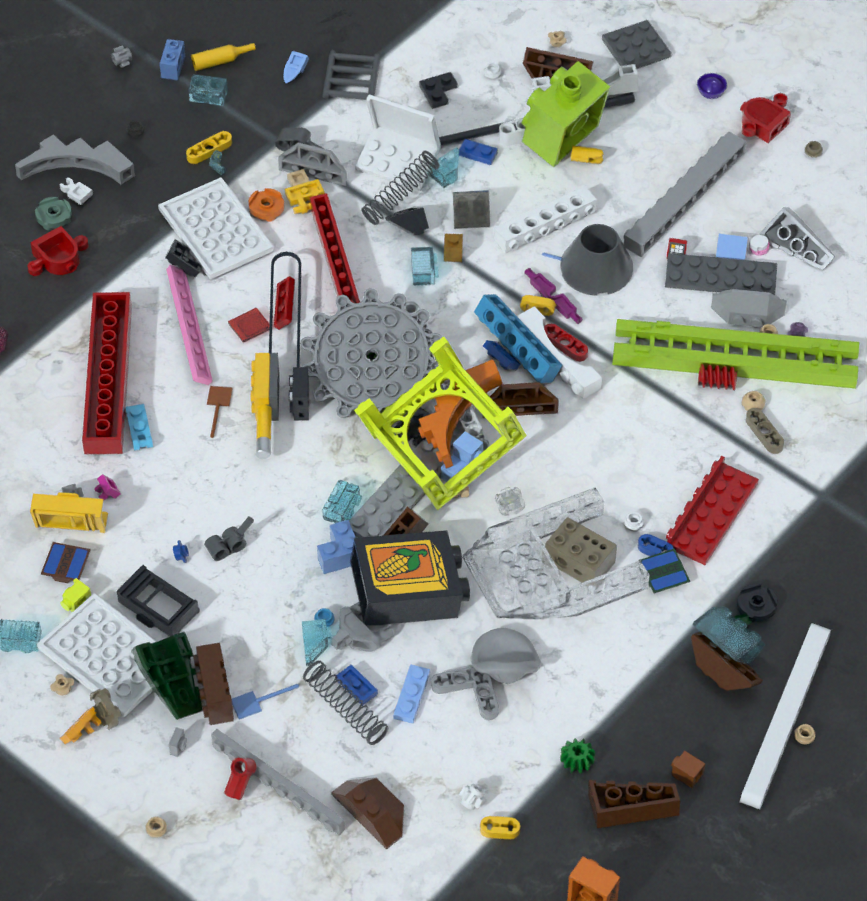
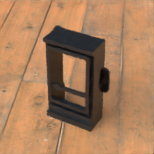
M144 565L117 590L118 602L136 613V619L148 628L155 626L168 636L178 634L200 612L196 599L193 600L148 570ZM150 584L156 590L142 603L136 597ZM159 591H162L182 605L169 620L146 605Z

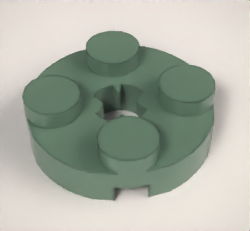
M49 197L39 203V206L35 209L37 222L45 230H51L68 225L71 222L72 211L69 202L65 199L62 201L58 197Z

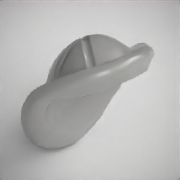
M496 628L481 635L475 642L471 655V663L476 671L487 673L494 680L506 684L520 680L526 673L538 671L541 665L539 656L531 641L522 633L509 628Z

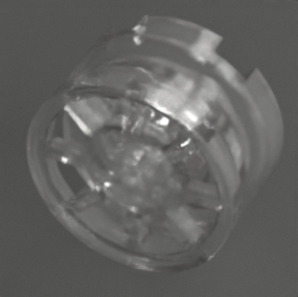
M510 487L502 489L501 493L495 496L499 512L504 516L515 515L525 508V501L522 498L521 490L517 487H514V489Z

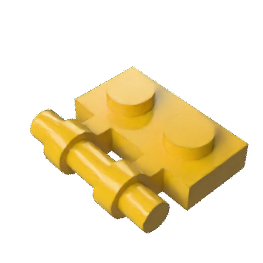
M318 179L285 189V195L290 205H299L293 207L294 214L308 213L311 210V204H306L305 202L310 201L312 196L325 194Z

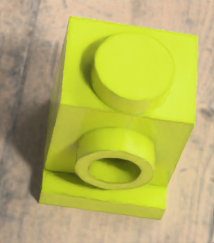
M77 578L73 580L74 585L67 588L62 595L63 600L60 604L66 611H75L91 596V589Z

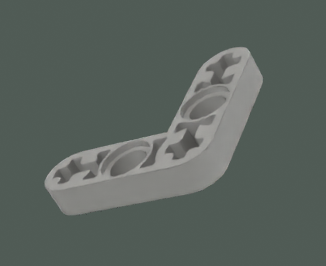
M473 667L437 673L432 677L431 688L435 693L444 694L473 688L481 717L486 720H493L498 716V702L489 674L481 673ZM479 673L483 676L482 683H480V679L477 676ZM462 676L466 680L463 683H457L454 679ZM441 681L443 686H439L437 682ZM486 689L490 694L488 696H481L479 691ZM489 702L492 712L486 710V703Z

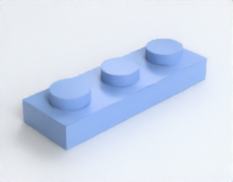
M410 664L393 714L394 719L414 723L430 675V669Z

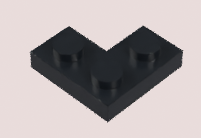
M447 72L419 81V87L431 108L434 109L448 104V98L444 92L457 88L458 83L453 74Z
M175 239L165 258L168 259L170 264L183 269L187 275L196 278L202 266L187 256L190 251L189 248Z

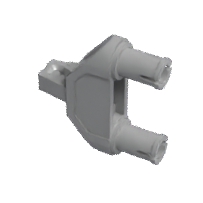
M359 602L351 607L340 609L339 630L332 637V646L337 650L348 645L352 649L370 652L380 648L382 642L394 636V632L389 625L375 633L372 632L357 617L361 614Z

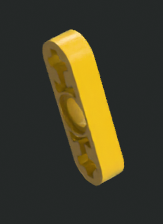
M221 131L188 148L186 151L187 161L191 164H198L229 148L232 145L231 134L227 131ZM209 145L214 147L210 150L205 149V147Z

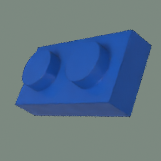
M465 139L458 151V156L492 165L498 153V148Z
M486 340L483 347L487 350V354L497 359L502 368L517 370L521 365L496 341Z
M349 665L337 674L336 680L341 679V686L347 685V690H352V695H357V701H363L362 706L378 695V690L352 665Z

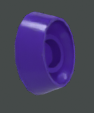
M708 73L702 75L697 80V86L703 97L716 99L722 96L726 90L727 82L721 75Z

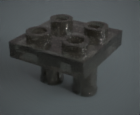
M489 190L453 192L454 229L490 227Z

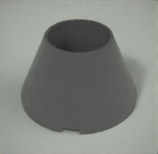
M592 224L585 227L565 250L560 262L562 276L567 284L581 293L597 296V293L608 292V294H612L621 290L630 281L633 273L632 259L619 235L613 228L604 224Z

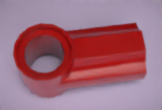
M236 758L232 761L230 767L231 775L224 791L227 796L242 800L250 776L255 773L257 768L252 758ZM243 762H244V764H245V771H244V772H243V770H242V764H243Z

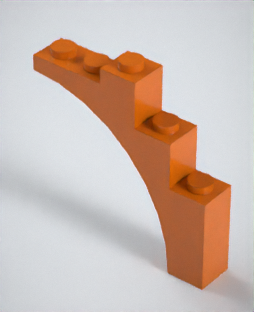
M494 360L466 370L486 393L503 385ZM455 383L454 391L460 389L456 387L457 383ZM453 395L436 397L437 405L434 406L436 412L420 418L421 427H418L421 437H426L428 444L432 443L434 449H439V451H436L439 462H444L446 468L453 466L451 458L453 431L461 416L472 405L468 400Z

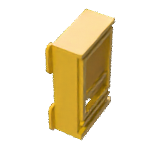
M59 492L57 495L33 494L30 513L37 528L40 525V527L71 530L89 531L92 529V531L100 530V533H105L108 513L102 511L103 499L83 498L75 493Z

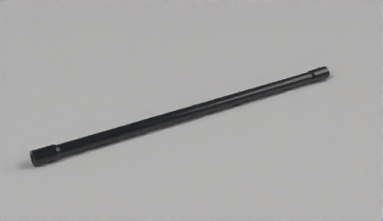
M633 92L608 98L604 108L635 102ZM502 123L439 137L440 144L442 146L464 141L465 139L499 133V127Z

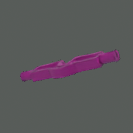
M531 268L525 270L524 273L530 278V284L541 294V297L552 299L556 304L555 308L566 319L571 317L576 324L582 322L583 318L576 313L577 308L569 301L565 294L561 293L551 296L556 292V287L553 283L547 280L541 273L535 274Z

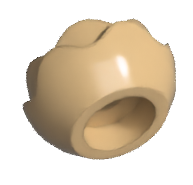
M749 391L742 399V405L747 411L751 408L762 410L766 403L764 396L758 391Z

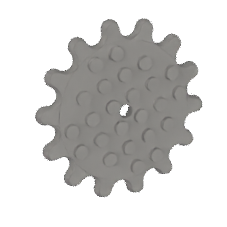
M373 288L367 289L364 292L363 300L356 304L352 303L345 295L338 296L336 298L337 313L333 316H328L322 312L316 313L313 316V322L320 328L319 334L315 337H304L300 342L301 348L312 352L314 356L310 363L304 364L302 367H308L309 377H316L320 380L319 387L313 393L314 399L322 402L328 398H336L339 402L336 411L337 415L341 418L348 417L354 409L358 408L360 403L368 398L374 403L379 412L392 405L402 394L408 392L416 382L421 381L432 369L439 366L436 360L430 356L429 348L435 341L440 340L442 336L438 333L428 334L423 330L424 323L429 319L428 311L420 309L415 313L406 312L404 309L406 297L401 293L395 294L391 301L383 303L378 299V293ZM371 352L377 355L373 361L367 358V355Z

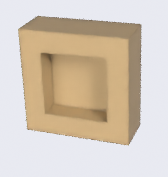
M304 169L287 174L291 187L309 182Z

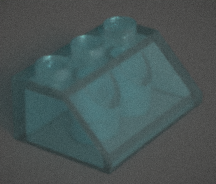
M714 606L693 622L692 625L736 662L752 663L766 645L761 641L762 637L758 633L749 631L746 628L747 624L739 618L735 619L731 615L732 612L725 606Z

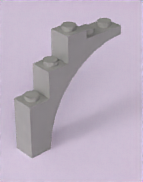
M54 135L40 142V149L15 164L17 177L20 180L45 170L63 167L85 168L97 171L111 177L119 184H123L135 176L134 164L110 142L106 141L93 149L83 139L79 138L66 146Z

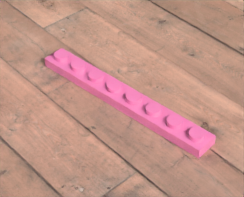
M169 265L166 270L193 381L209 385L213 380L187 275L183 269Z

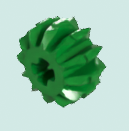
M574 738L573 743L567 740L565 746H562L560 761L564 763L565 769L570 768L571 773L578 770L581 774L582 769L588 771L590 765L594 764L595 751L592 749L591 743L585 744L584 738L580 742Z

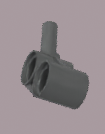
M303 127L283 128L275 141V146L281 151H287L296 143L322 148L310 141L311 133Z
M248 516L238 529L235 526L227 528L222 534L223 539L219 535L209 537L204 545L215 561H220L233 553L243 550L246 546V541L243 538L245 536L244 533L252 525L254 519Z

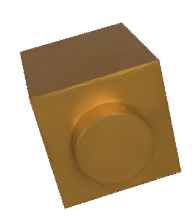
M445 234L444 262H462L463 234Z

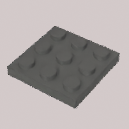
M648 20L602 35V41L620 66L635 64L636 69L671 58L670 50Z

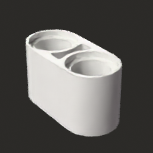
M523 118L500 125V144L510 146L522 143L526 128L522 125Z

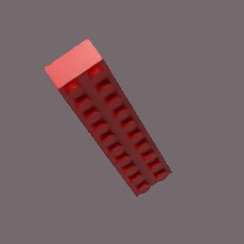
M130 292L93 293L82 435L84 454H123L132 313Z

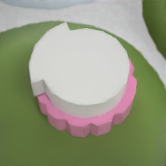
M756 235L753 239L750 238L749 249L753 254L760 256L767 254L770 247L767 237Z

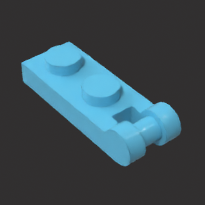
M144 404L125 407L134 451L140 450L141 447L152 448V437Z

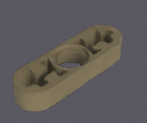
M749 409L746 413V423L768 452L772 454L782 452L784 446L782 436L760 409ZM767 428L770 432L764 434L760 432V429Z

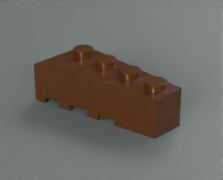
M220 642L196 646L197 654L193 655L195 667L199 666L200 670L196 672L198 684L202 683L203 687L199 689L201 701L205 700L206 706H202L204 718L209 719L210 725L234 721L232 698L227 682Z
M589 780L588 796L597 828L679 816L680 798L674 783L648 782L647 785H639L636 782L615 784V781L596 783V780Z

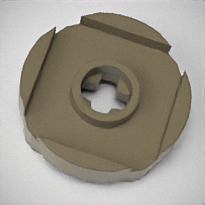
M106 688L98 689L90 694V701L94 700L95 705L92 707L96 709L95 715L101 720V724L103 726L108 725L107 729L110 730L118 725V718L121 717V712L110 700L111 695Z

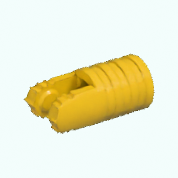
M573 145L571 161L600 164L603 162L602 156L604 153L601 149Z

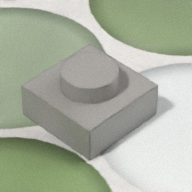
M175 728L169 742L170 755L178 757L180 751L185 749L187 738H185L184 729Z

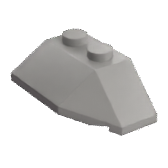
M296 143L278 157L280 171L292 173L304 169L309 178L343 186L347 185V172L332 150Z
M730 289L720 293H713L711 309L728 324L763 327L766 324H772L785 315L787 301L768 292Z

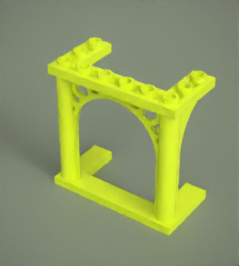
M444 336L440 340L435 341L429 348L439 366L432 369L421 381L416 382L408 392L402 394L392 405L387 406L382 413L379 412L369 398L360 403L358 408L354 410L373 438L379 439L422 488L437 510L527 436L514 412L509 407L502 411L466 372ZM447 379H449V388L446 390H442L441 384H443ZM455 383H457L456 387L460 388L454 391ZM453 395L471 402L500 433L501 437L443 484L433 469L429 471L413 453L408 443L407 433L412 416L424 403L439 396ZM398 420L404 422L400 428L391 427Z

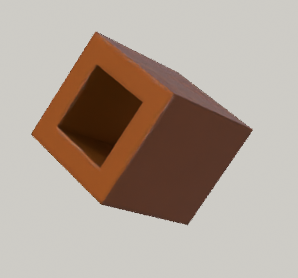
M686 751L680 757L677 755L671 764L673 767L672 776L691 788L695 786L704 774L705 763Z

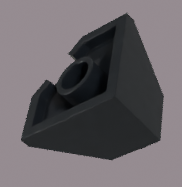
M411 207L395 212L394 216L389 215L385 217L389 223L407 233H414V235L425 233L424 230L429 228L423 207Z

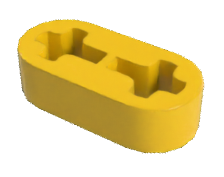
M525 295L521 299L520 308L525 312L535 306L542 315L550 316L554 313L556 304L549 298Z
M486 816L480 822V832L487 838L514 839L520 833V823L511 817ZM488 824H492L491 830H487ZM510 825L513 826L512 831H508Z

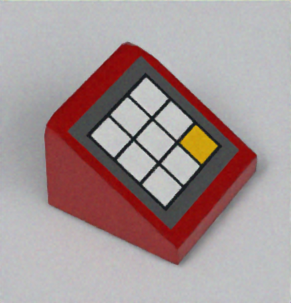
M669 238L667 259L668 253L686 255L688 240Z

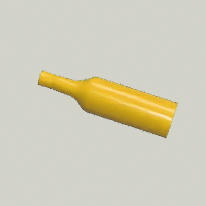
M254 43L240 47L225 45L192 54L191 61L194 70L199 71L232 62L240 54L256 50Z

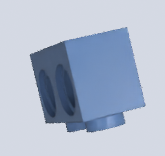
M167 39L160 61L161 78L179 79L185 59L184 41Z

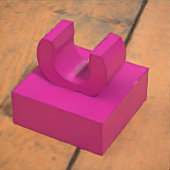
M103 474L97 478L99 485L94 490L98 493L102 492L98 496L100 499L106 500L109 495L116 499L121 494L112 479Z

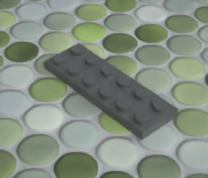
M668 253L665 288L718 293L730 289L768 292L775 295L777 263Z

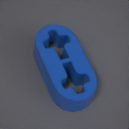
M650 534L641 535L638 540L639 551L648 556L673 549L670 543Z

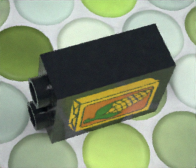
M447 530L354 538L350 564L363 623L366 626L458 618L461 602L469 601L470 586L467 577L459 578L457 569L462 567L461 549L459 545L451 546Z

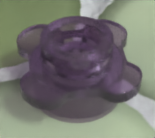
M795 322L790 325L791 329L787 335L805 337L808 328L801 322Z

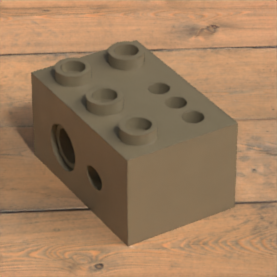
M567 517L545 543L544 561L594 589L615 564L617 545Z

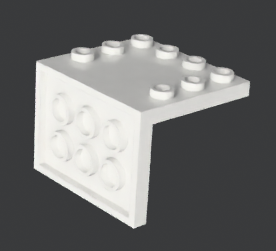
M368 95L366 102L373 130L355 165L356 170L388 181H394L395 177H399L400 172H404V168H409V164L414 163V159H419V154H422L424 150L429 151L435 158L437 157L441 144L435 117L431 113L418 111L411 106L400 105L396 101L385 100L378 95ZM421 155V156H420V159L423 160V161L426 163V161L423 159V157H422V155ZM416 160L415 163L418 166H420L428 175L429 173L423 168L420 161ZM412 164L410 168L420 175L423 183L418 182L409 169H406L405 172L417 182L418 188L408 181L405 174H401V178L407 181L413 189L421 191L426 178ZM419 169V171H420L424 176H426V175L424 174V172H423L421 169ZM396 178V182L403 185L401 180Z

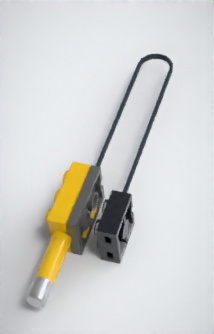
M287 251L275 255L271 262L269 353H255V361L251 363L253 372L251 375L252 413H255L257 421L256 456L260 459L270 457L272 421H279L278 353H272L274 263L283 256H291L299 264L297 367H293V375H289V386H293L289 390V401H293L290 402V413H293L294 421L309 420L308 367H300L301 260L298 255Z

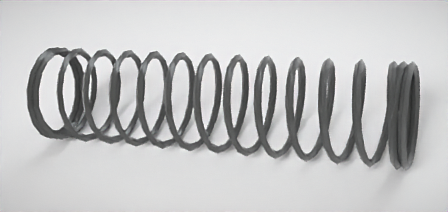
M424 150L422 154H419V159H414V163H410L409 168H404V172H400L399 177H395L394 181H390L389 186H385L384 190L379 192V195H375V200L372 199L369 201L370 204L363 206L361 209L362 213L369 222L378 225V217L384 219L383 215L371 205V201L376 202L384 214H389L387 209L376 200L377 196L381 198L390 210H393V206L381 196V192H385L389 200L398 206L397 200L390 193L386 192V187L391 189L396 198L403 201V197L391 187V183H395L398 190L408 197L407 191L396 182V178L401 180L407 190L413 192V188L407 181L401 178V174H405L408 181L418 188L417 182L405 172L406 169L410 170L418 182L423 183L420 175L411 169L410 165H415L417 171L424 178H428L427 173L415 163L416 160H419L423 168L430 174H433L430 167L434 169L440 167L438 160L429 151ZM421 155H422L423 159L426 161V163H425L423 160L420 159V156H421ZM419 169H421L426 176H424V175L419 171Z
M321 660L310 664L303 674V680L309 682V686L314 687V691L319 692V695L324 697L326 702H330V706L335 708V711L340 713V716L345 718L352 728H356V732L361 733V737L366 739L369 745H374L381 741L388 732V725L384 721L377 722L379 716H373L372 710L367 711L368 706H362L363 701H357V695H352V690H347V685L341 686L342 680H336L337 675H331V670H326V665ZM321 663V665L313 671L310 678L306 679L308 672L315 665ZM327 671H330L328 677L316 685L319 678ZM335 676L334 681L327 688L321 690L326 681ZM340 681V684L336 688V690L327 695L329 689L336 682ZM321 685L320 690H316V687ZM345 686V690L343 691V693L336 699L332 700L335 693L340 688ZM327 690L325 696L321 695V692ZM350 691L349 697L343 703L337 705L341 697ZM332 695L330 701H328L326 697ZM356 697L355 701L342 711L345 704L351 698ZM337 700L335 706H333V705L331 704V702H334V701ZM358 702H361L358 709L348 715L351 708ZM342 705L341 710L338 711L336 707ZM366 707L365 712L353 721L355 715L362 708ZM347 711L346 716H343L342 712ZM369 712H372L368 720L358 726L362 718ZM353 715L351 721H348L347 718ZM377 717L375 723L370 728L363 731L366 725L373 718ZM358 721L356 727H354L352 723ZM363 726L362 731L359 732L357 728ZM385 726L383 733L375 741L370 742L371 737L376 735ZM369 731L367 737H364L363 733Z

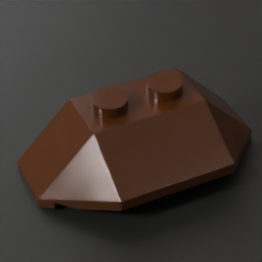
M526 47L522 64L531 78L549 76L551 79L559 68L564 67L566 70H569L577 61L592 71L594 62Z
M540 382L503 384L490 396L502 411L509 407L515 416L558 413V398Z
M704 630L692 634L691 640L696 665L705 675L716 681L720 688L727 691L751 688L762 683L763 680L754 669L717 639L710 637Z
M377 778L347 780L331 792V795L386 850L402 838L404 804Z

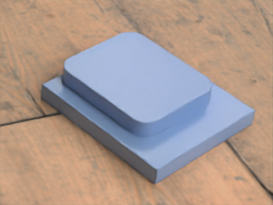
M719 234L716 257L745 260L748 237Z

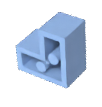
M465 431L453 443V455L451 456L453 466L446 468L445 464L441 466V479L447 482L483 452V442Z

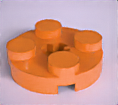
M265 188L261 192L257 190L251 194L248 200L250 214L269 222L274 221L284 210L282 195L275 189Z

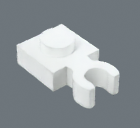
M70 178L66 179L68 185L60 184L61 191L67 193L70 199L80 205L93 195L92 189L80 182L75 185Z

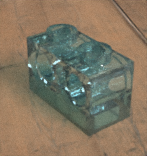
M193 74L188 89L189 100L191 102L224 106L228 92L227 79Z

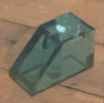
M457 147L437 159L440 165L438 169L430 167L433 171L430 177L443 188L453 184L458 179L459 148Z
M326 619L302 621L306 666L312 664L328 648V639H332L331 627L326 626Z

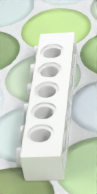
M583 186L494 227V240L505 253L516 250L522 245L531 243L537 238L546 236L550 232L596 212L597 199L586 186Z

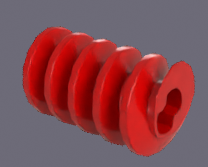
M704 364L700 365L698 385L701 382L702 387L705 388L706 384L709 383L712 389L714 384H717V388L720 389L722 384H724L725 390H728L729 386L732 385V389L735 391L737 372H735L733 366H731L728 372L726 366H723L720 371L719 365H716L714 370H712L711 364L708 365L707 369L704 368Z

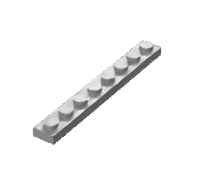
M216 729L211 734L212 745L218 752L228 755L231 761L236 758H252L257 766L254 775L260 778L264 785H270L281 797L291 800L296 808L305 810L313 820H319L330 832L334 831L340 836L345 830V820L220 730Z

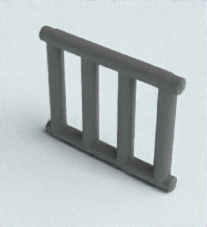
M331 50L322 97L324 99L338 97L366 100L368 95L375 96L380 55L344 54ZM335 60L373 63L372 68L334 65ZM333 72L371 75L370 81L333 78L332 76ZM331 84L369 87L368 93L330 90Z

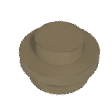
M810 141L805 146V153L810 157H819L822 154V146L817 141Z

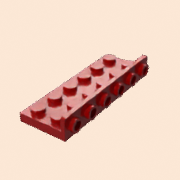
M721 456L718 461H714L710 474L704 476L702 486L696 488L692 501L686 503L683 515L679 514L675 521V527L673 529L670 528L666 535L667 542L673 546L677 553L703 565L707 564L759 481L758 478L725 464L724 456Z

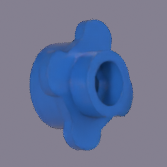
M178 540V545L173 546L174 557L177 561L183 560L186 563V557L189 556L188 548L186 545H182L181 540Z

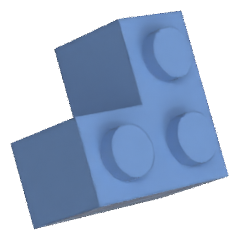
M349 520L331 524V542L317 545L318 561L323 574L351 567L350 558L353 541L356 537Z

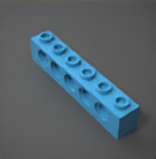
M496 294L483 295L474 311L479 320L490 329L492 334L496 335L501 344L509 349L512 356L522 363L524 369L528 370L537 382H553L562 364Z

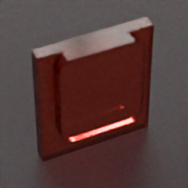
M257 307L228 321L229 326L243 343L269 330V322Z

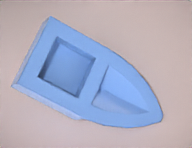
M292 51L284 69L285 83L292 81L299 72L303 73L309 60L308 55Z

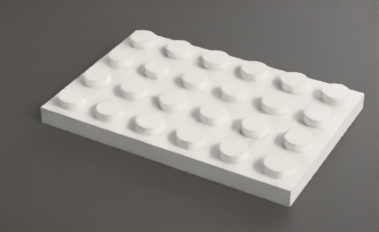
M218 178L158 205L159 211L183 244L189 248V252L202 266V270L210 280L274 251L273 245L222 178Z
M95 593L37 643V648L90 691L94 692L98 689L106 688L111 695L110 700L114 706L116 705L124 718L153 692L134 660L132 649L137 645L147 642L154 643L156 641Z

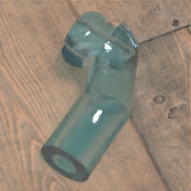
M214 151L210 157L209 165L219 175H223L226 168L221 165L222 153Z

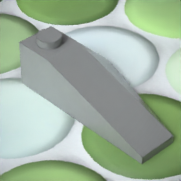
M783 207L760 232V235L767 237L771 246L821 270H824L835 258L824 243L789 207Z

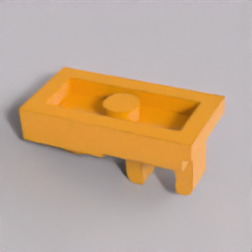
M91 707L86 710L59 739L64 744L70 741L74 743L82 735L80 732L82 729L88 734L94 732L90 722H93L96 726L101 724V720L95 715L96 709Z

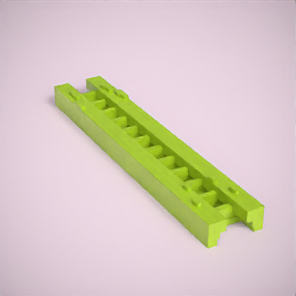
M617 319L615 336L629 337L631 339H629V344L614 342L612 365L699 373L701 364H704L705 369L711 364L712 370H714L716 365H719L720 371L723 366H726L728 372L731 366H733L735 372H737V377L856 389L858 366L842 365V358L857 360L859 342L677 325L664 321L646 322ZM636 338L650 339V345H636ZM655 339L669 340L668 348L654 346ZM673 342L687 343V349L673 348ZM692 344L706 345L705 351L691 350ZM711 345L724 347V353L710 352ZM729 347L743 348L742 355L729 354ZM748 349L761 350V357L748 355ZM767 352H778V358L767 357ZM786 353L797 354V360L786 359ZM805 355H815L816 360L805 361ZM824 356L834 357V364L823 363Z

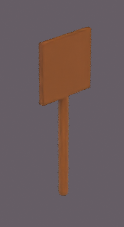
M210 386L207 405H216L211 438L215 434L219 407L230 406L233 389L231 387Z

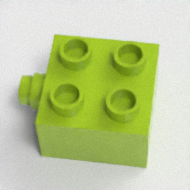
M579 61L569 70H566L564 67L559 68L550 79L551 86L544 91L539 87L530 95L527 105L531 109L522 120V125L526 127L522 142L553 167L572 151L573 145L577 146L599 126L610 86Z

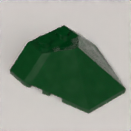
M185 632L172 635L154 643H143L132 649L134 660L142 675L176 720L203 711L199 687H195L193 677L196 675V669L192 668L190 659L193 657V652Z

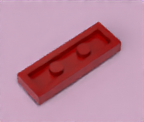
M291 276L277 284L274 327L278 330L292 322L295 279Z

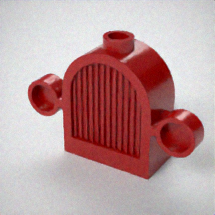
M777 93L774 95L773 101L763 97H756L747 102L745 101L740 107V111L743 112L742 134L746 137L755 135L767 143L771 142L789 125L791 112L783 108L787 105L788 97L783 93Z
M60 226L30 242L32 254L36 260L28 263V272L32 276L40 275L43 272V268L55 275H65L74 272L80 262L78 251H84L89 246L87 237L79 235L73 239Z

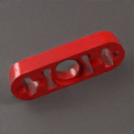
M555 324L544 326L545 333L554 347L575 361L580 362L587 359L588 347L586 344ZM562 340H568L570 344L563 345L560 342Z

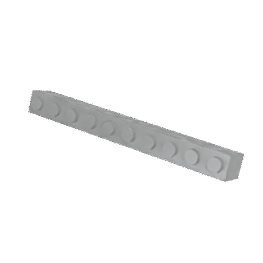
M728 132L724 137L721 136L714 147L711 146L704 157L701 156L697 163L690 167L687 173L680 177L677 183L670 187L666 194L659 198L656 204L649 208L645 215L638 219L631 229L625 232L623 236L625 248L642 257L745 153L746 141L731 132Z

